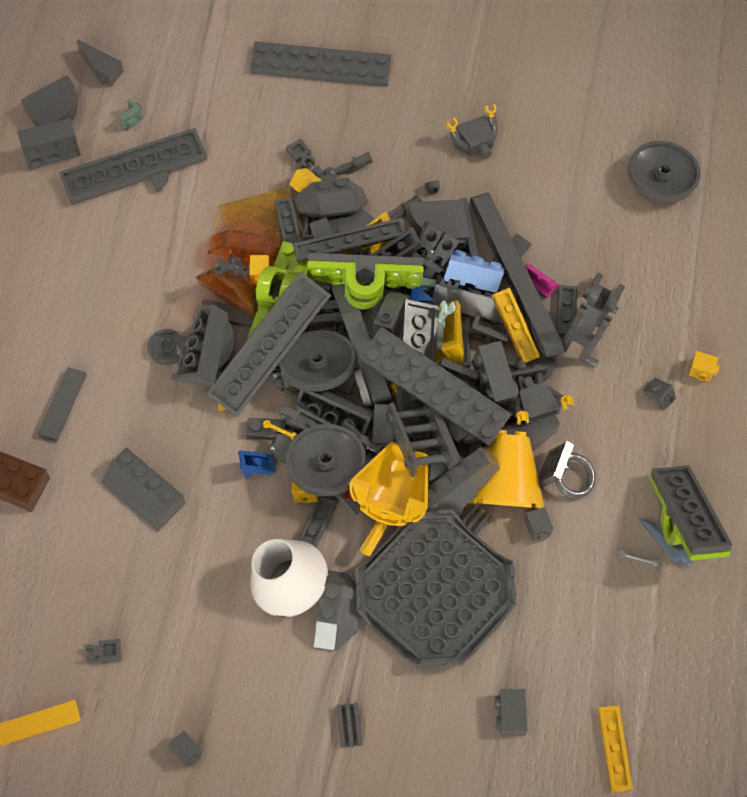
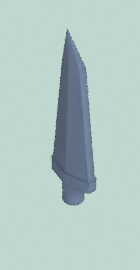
M639 519L675 564L681 561L688 568L693 563L686 556L687 553L683 546L668 545L659 527L650 521Z

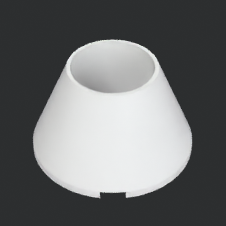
M272 539L264 542L254 552L251 562L250 587L255 602L262 610L273 616L291 617L305 612L319 600L325 590L324 585L326 576H328L326 561L316 547L304 541ZM292 560L286 573L278 578L271 579L274 570L280 564Z

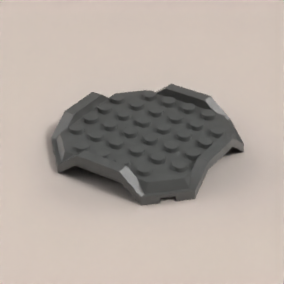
M453 509L426 512L416 523L408 522L406 526H399L368 560L355 568L357 613L379 637L400 656L416 667L462 666L502 625L517 604L514 562L496 553L474 534Z

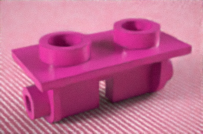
M526 264L525 267L536 290L549 298L559 284L537 270L532 264Z

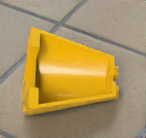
M456 300L453 301L456 310L445 318L443 344L441 350L436 352V364L442 359H447L462 366L464 363L461 305Z
M501 430L489 447H485L486 450L492 453L500 469L484 487L480 488L475 494L476 497L473 501L468 503L533 509L543 508L544 501L530 438L526 436V432H515V435L507 434V431Z
M390 442L351 479L349 485L353 501H357L360 504L361 511L376 521L393 526H406L408 522L416 523L425 515L428 508V464L418 466L416 475L411 477L409 470L405 468L404 457L399 445ZM414 451L416 458L428 456V454L420 451Z

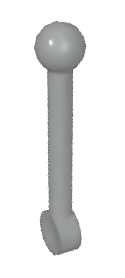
M619 550L618 552L619 558L635 559L649 563L653 567L659 565L657 559L650 560L626 553L625 550Z

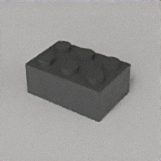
M70 118L17 131L28 169L81 156Z
M501 341L479 346L474 359H472L474 369L478 370V383L480 388L484 389V396L502 408L512 406L518 394Z

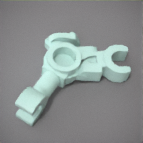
M445 301L440 304L441 311L438 314L436 352L441 350L443 344L445 318L456 310L454 302H451L449 306H447Z

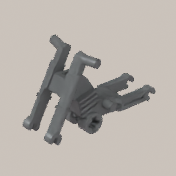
M597 273L589 290L590 292L585 290L582 295L587 300V303L582 302L562 342L565 353L572 341L584 346L578 359L594 367L597 366L599 360L589 355L593 353L613 319L608 313L616 314L619 307L616 305L626 287L619 284L616 292H613L599 285L603 277L600 273ZM595 327H598V330L595 333V335L592 334Z

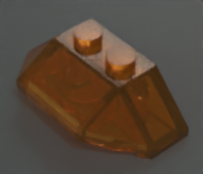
M232 220L211 236L208 254L229 257L231 253H234L235 257L240 258L241 256L244 260H250V255H269V264H275L281 243L269 225Z
M208 269L195 277L203 288L251 318H255L257 313L256 294L252 289V284L247 280L241 281L239 277H235L227 271L217 275L212 269Z

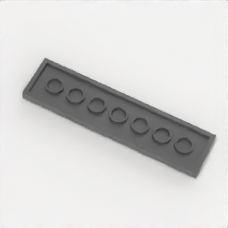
M255 42L250 74L388 87L391 55Z
M193 128L59 173L71 204L150 179L151 176L165 171L171 172L207 160V154L196 129Z
M300 271L206 394L237 417L331 295Z
M404 299L401 311L400 339L436 363L439 306ZM397 386V412L420 409L425 405L419 400H412L411 394ZM424 416L400 419L403 427L428 423L427 418ZM430 431L407 434L409 442L432 439L433 433ZM394 436V443L398 444L396 437ZM422 448V449H416L417 451H420V452H426V450H425L424 448Z
M383 327L379 329L359 357L360 361L487 447L492 444L511 416V413Z

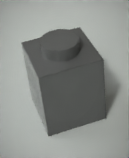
M545 507L527 512L524 521L532 541L537 539L543 541L549 538L553 526Z
M185 731L168 744L170 750L186 768L197 764L201 759L200 755L203 754L201 748Z

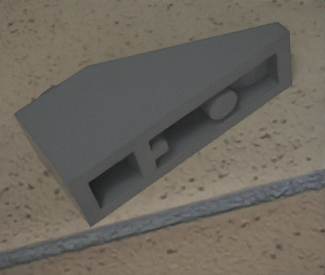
M78 39L79 53L95 77L102 84L112 87L123 73L122 62Z
M411 227L371 255L409 257L422 243L414 228Z

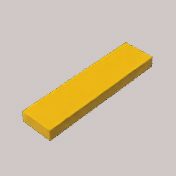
M510 287L493 294L492 298L520 361L527 363L539 358V352Z
M72 700L0 723V747L82 721L77 701Z
M619 705L598 707L611 792L631 791L633 786Z

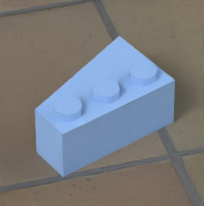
M456 250L452 252L447 261L443 278L447 282L449 279L458 280L460 285L465 286L468 283L474 285L477 289L497 293L504 274V267H501L502 265L492 261L488 263L481 257L466 256L465 252Z

